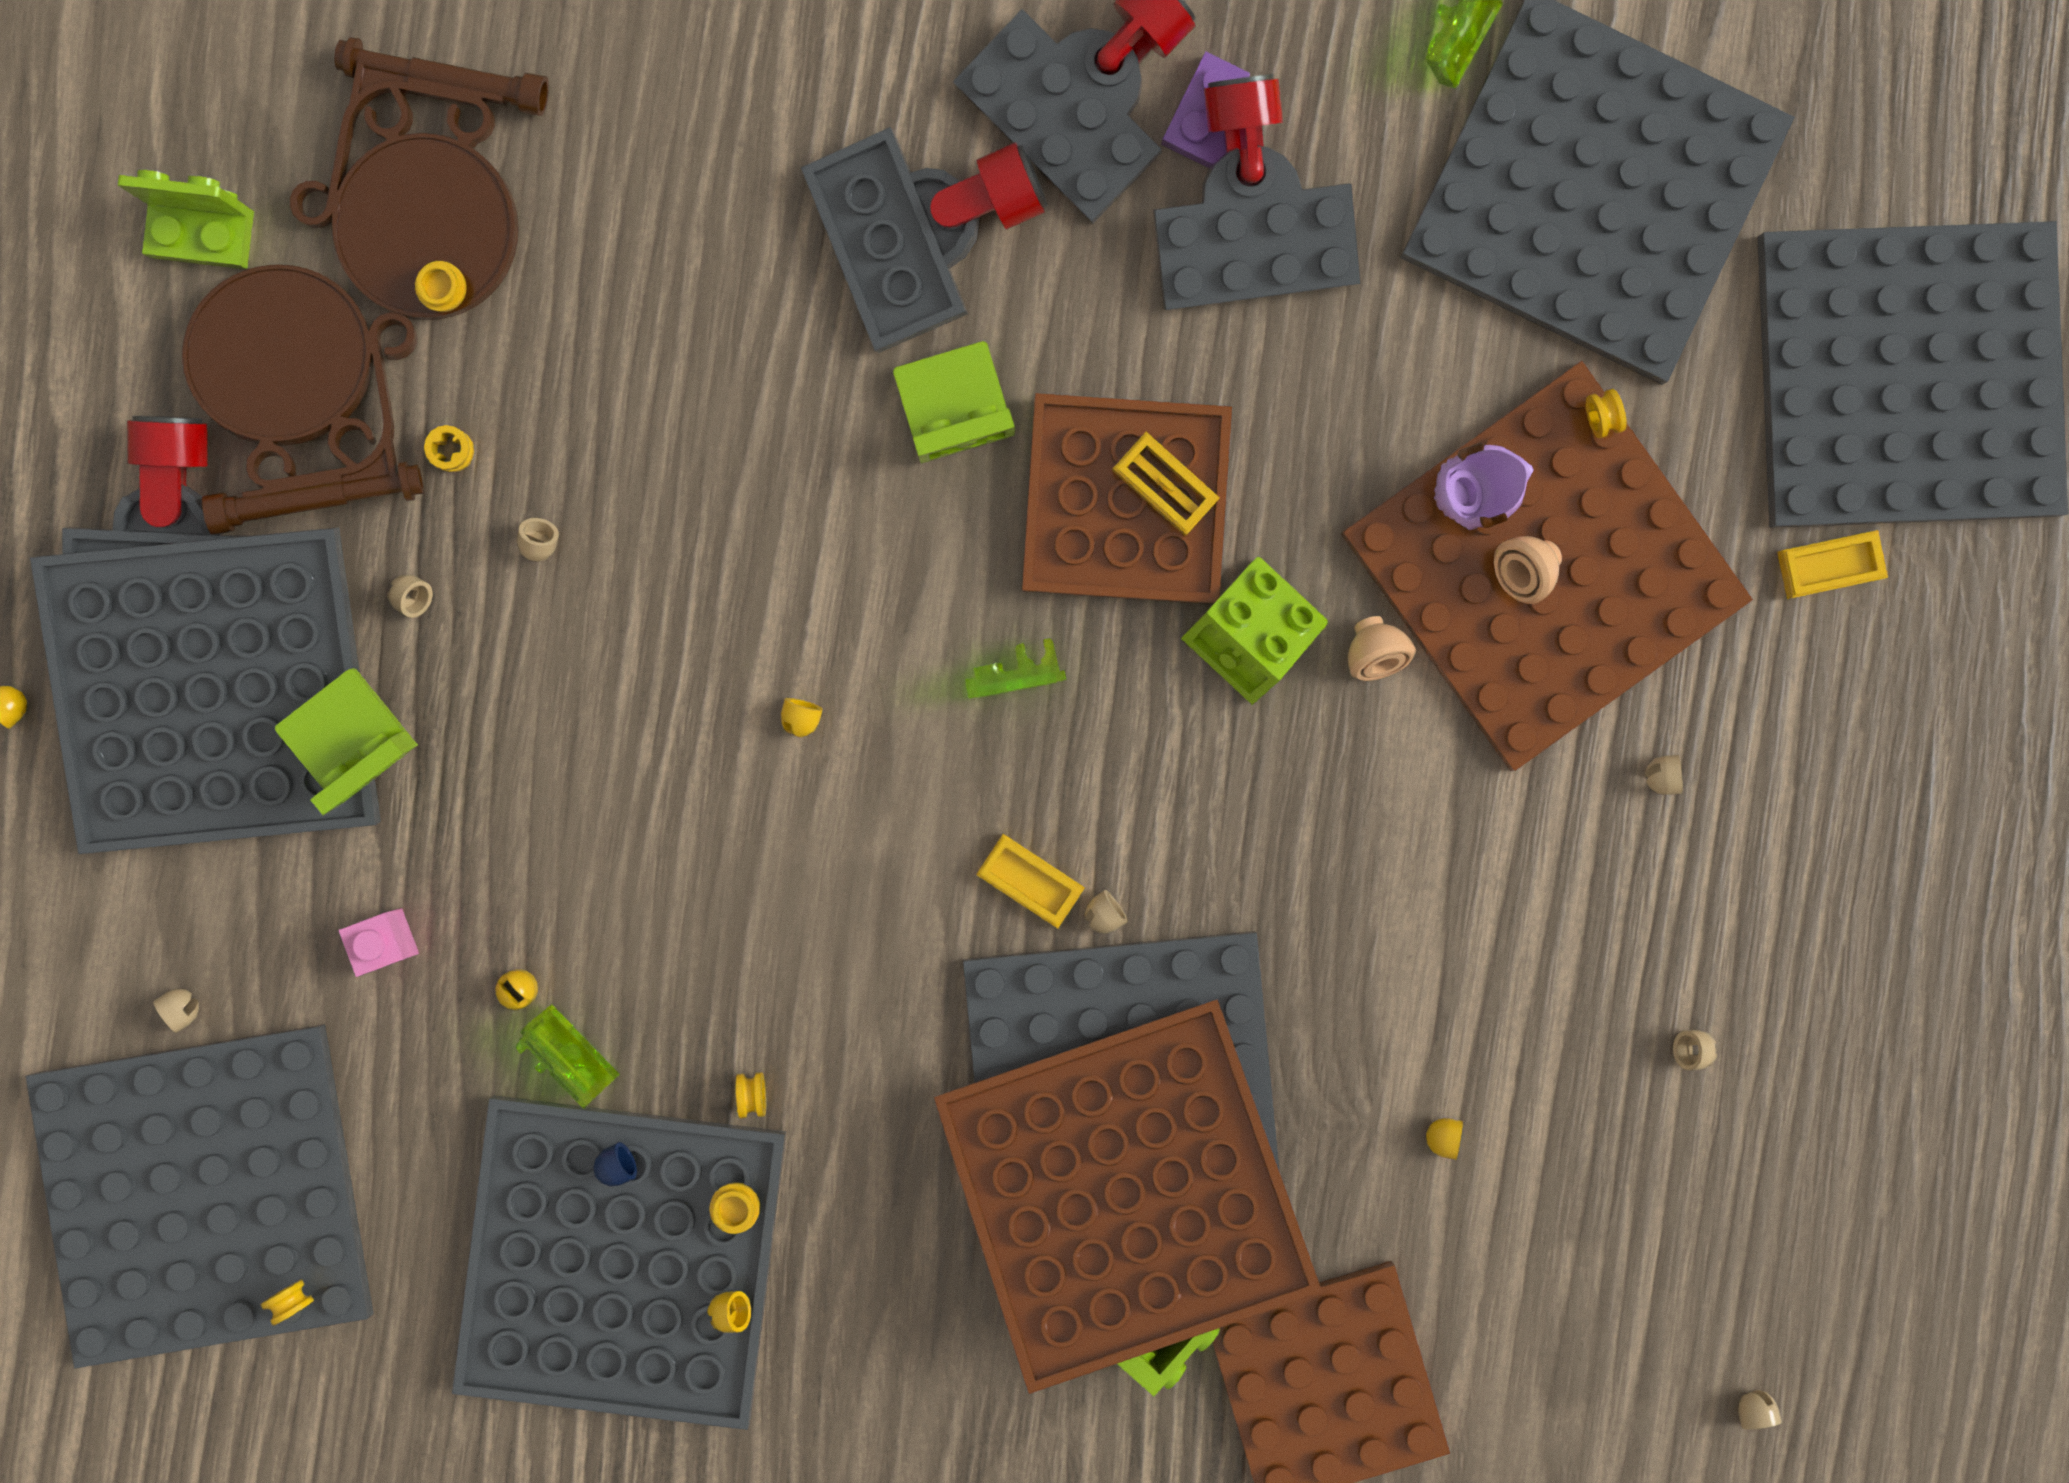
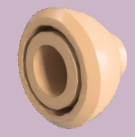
M1531 536L1514 537L1504 541L1496 549L1494 554V570L1500 585L1510 596L1522 603L1535 604L1546 598L1558 581L1562 555L1557 545L1551 541H1543Z
M1380 616L1368 617L1358 622L1354 627L1356 636L1351 642L1348 652L1350 674L1352 677L1363 681H1373L1388 677L1399 672L1412 661L1416 648L1403 631L1395 626L1384 624Z

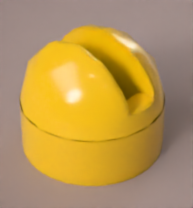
M0 686V723L6 728L11 729L22 719L27 711V700L21 691L11 686Z
M785 698L781 710L782 726L786 732L794 734V736L800 738L808 736L815 731L819 724L823 708L805 700Z
M522 969L511 970L503 974L495 987L497 1000L502 1006L510 1010H519L530 1005L535 1000L538 992V985L534 976ZM506 981H509L512 987L524 998L522 1001L518 1002L504 986Z
M1450 1118L1434 1121L1426 1132L1427 1144L1431 1151L1440 1157L1457 1160L1463 1121Z
M742 1291L724 1292L716 1295L711 1300L707 1308V1314L712 1316L710 1323L713 1328L725 1333L742 1332L747 1328L751 1318V1305L745 1293Z

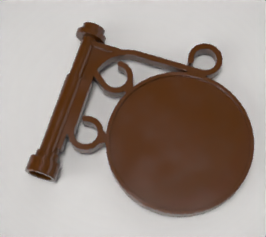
M350 37L347 41L339 40L334 54L335 67L337 70L343 71L346 77L354 78L350 102L341 123L330 188L318 181H305L298 184L290 196V209L300 222L312 228H323L332 223L335 250L344 271L353 284L366 297L379 306L409 318L423 320L444 319L467 312L485 301L502 283L512 265L518 243V216L512 194L495 167L473 149L478 143L485 141L492 134L495 127L494 114L485 103L490 102L506 106L507 102H510L511 105L518 106L522 113L542 116L548 102L547 76L525 73L523 77L515 76L513 78L415 57L407 59L363 50V43L359 38ZM386 93L393 94L401 110L399 122L391 128H381L377 122L376 111L369 106L365 107L371 100ZM404 93L477 107L483 113V123L474 132L461 131L459 127L461 109L456 104H451L447 112V123L450 130L457 136V140L430 133L405 135L412 126L413 113ZM365 107L364 118L368 127L378 136L387 140L366 152L357 160L346 175L355 123L360 112ZM314 191L328 194L327 204L322 214L317 217H307L303 211L305 197ZM445 261L451 263L462 272L466 280L465 297L461 304L451 311H433L423 305L417 297L415 291L416 277L419 271L431 262Z
M282 264L258 266L239 272L222 281L203 298L190 318L183 340L182 362L185 378L195 400L213 421L229 433L258 444L257 448L250 453L247 459L246 470L249 478L261 488L242 492L243 497H237L236 495L228 497L225 492L204 495L202 497L203 515L211 535L234 532L235 526L243 525V522L346 505L349 501L403 492L404 498L408 502L415 500V495L424 494V484L418 464L409 466L408 462L404 461L398 462L397 466L393 443L394 418L380 342L381 334L387 327L392 325L404 327L407 330L405 341L399 346L384 348V353L390 360H400L408 357L417 345V333L413 324L406 316L396 312L382 314L373 321L369 329L363 314L354 300L338 284L326 276L307 268ZM374 365L383 415V432L375 450L367 458L356 464L340 450L339 443L341 437L351 430L363 432L366 439L372 445L377 442L374 432L364 421L348 418L360 404L368 389ZM329 432V448L334 456L346 467L295 476V462L290 454L280 446L301 444L319 438ZM267 457H281L284 461V471L289 477L273 480L262 479L258 473L259 465Z

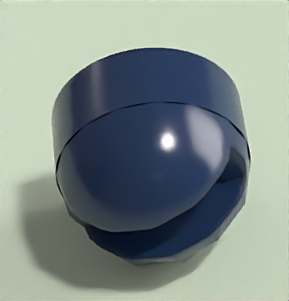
M621 1142L603 1149L595 1159L593 1170L595 1177L601 1184L609 1187L623 1185L637 1176L634 1157L627 1146Z

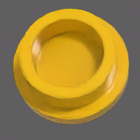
M434 261L425 265L419 271L415 280V291L418 299L423 305L433 311L447 312L455 309L461 304L466 294V280L462 272L451 263L445 261Z
M736 1182L728 1183L720 1187L713 1195L709 1212L713 1223L720 1230L730 1234H738L747 1231L755 1224L760 1213V1202L757 1194L749 1186Z

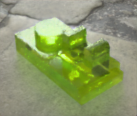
M1460 0L1453 7L1439 4L1437 12L1444 25L1441 31L1433 36L1425 58L1439 84L1456 89L1503 5L1502 0Z
M1043 639L1045 655L1038 666L1027 657L1025 645L1021 643L1015 648L1018 663L1017 670L1004 671L1002 663L973 668L975 677L965 679L969 700L1066 681L1065 670L1060 671L1052 639Z
M552 1004L520 1031L523 1036L516 1044V1050L521 1054L528 1048L540 1061L534 1069L539 1073H543L548 1069L550 1071L549 1074L583 1109L620 1075Z

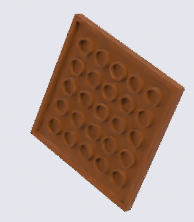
M1583 361L1573 366L1341 533L1344 540L1510 771H1516L1753 600L1627 424L1626 430L1620 433L1609 430L1606 437L1599 439L1595 436L1587 418L1586 397L1591 394L1603 397L1604 390ZM1477 443L1502 446L1532 465L1534 471L1527 482L1522 504L1503 523L1489 528L1478 527L1468 530L1460 523L1458 524L1455 520L1445 516L1443 511L1439 510L1436 505L1434 489L1437 486V474L1441 470V465L1446 463L1449 458H1454L1458 455L1460 449ZM1531 536L1543 541L1548 540L1556 544L1561 552L1562 561L1559 565L1558 581L1552 592L1538 603L1526 604L1514 599L1503 589L1496 577L1494 570L1495 551L1501 543L1511 538Z
M1218 999L934 1097L1029 1394L1322 1293Z

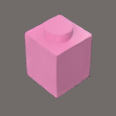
M402 908L382 913L338 930L356 977L419 954Z

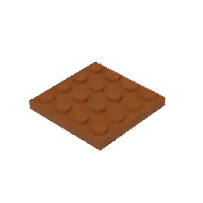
M1035 393L1022 592L1213 605L1220 598L1232 406ZM1145 432L1150 434L1220 497L1186 536L1112 471L1113 467ZM1147 448L1143 449L1140 454L1198 507L1202 504L1204 500ZM1133 462L1127 467L1185 520L1191 516Z
M1392 1261L1319 1282L1322 1293L1221 1327L1219 1334L1212 1342L1254 1483H1355L1450 1454L1398 1274Z

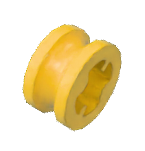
M1612 388L1604 391L1603 397H1599L1597 394H1591L1586 397L1587 418L1597 438L1606 437L1609 430H1613L1615 433L1626 430L1627 419L1624 405L1615 389Z
M449 425L438 426L430 431L425 439L424 450L427 459L431 464L443 471H461L468 467L473 460L474 445L472 440L466 433L456 427ZM449 436H455L452 441L461 445L460 452L452 453L451 461L444 462L446 456L438 453L439 445H446Z
M756 1072L753 1078L745 1077L744 1073L737 1074L736 1105L740 1119L746 1118L750 1112H755L758 1117H765L766 1087L763 1072Z
M302 1279L260 1304L263 1310L269 1309L272 1312V1319L270 1320L272 1326L286 1320L314 1302L312 1295H304L302 1288L305 1283Z

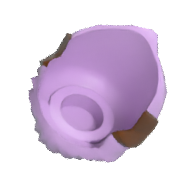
M1477 443L1460 449L1458 455L1454 458H1449L1446 463L1441 465V470L1437 474V486L1434 489L1436 495L1434 499L1437 502V507L1443 511L1445 516L1455 520L1458 524L1460 523L1468 530L1478 527L1489 528L1507 521L1508 517L1521 506L1527 482L1534 470L1532 465L1523 458L1502 446Z

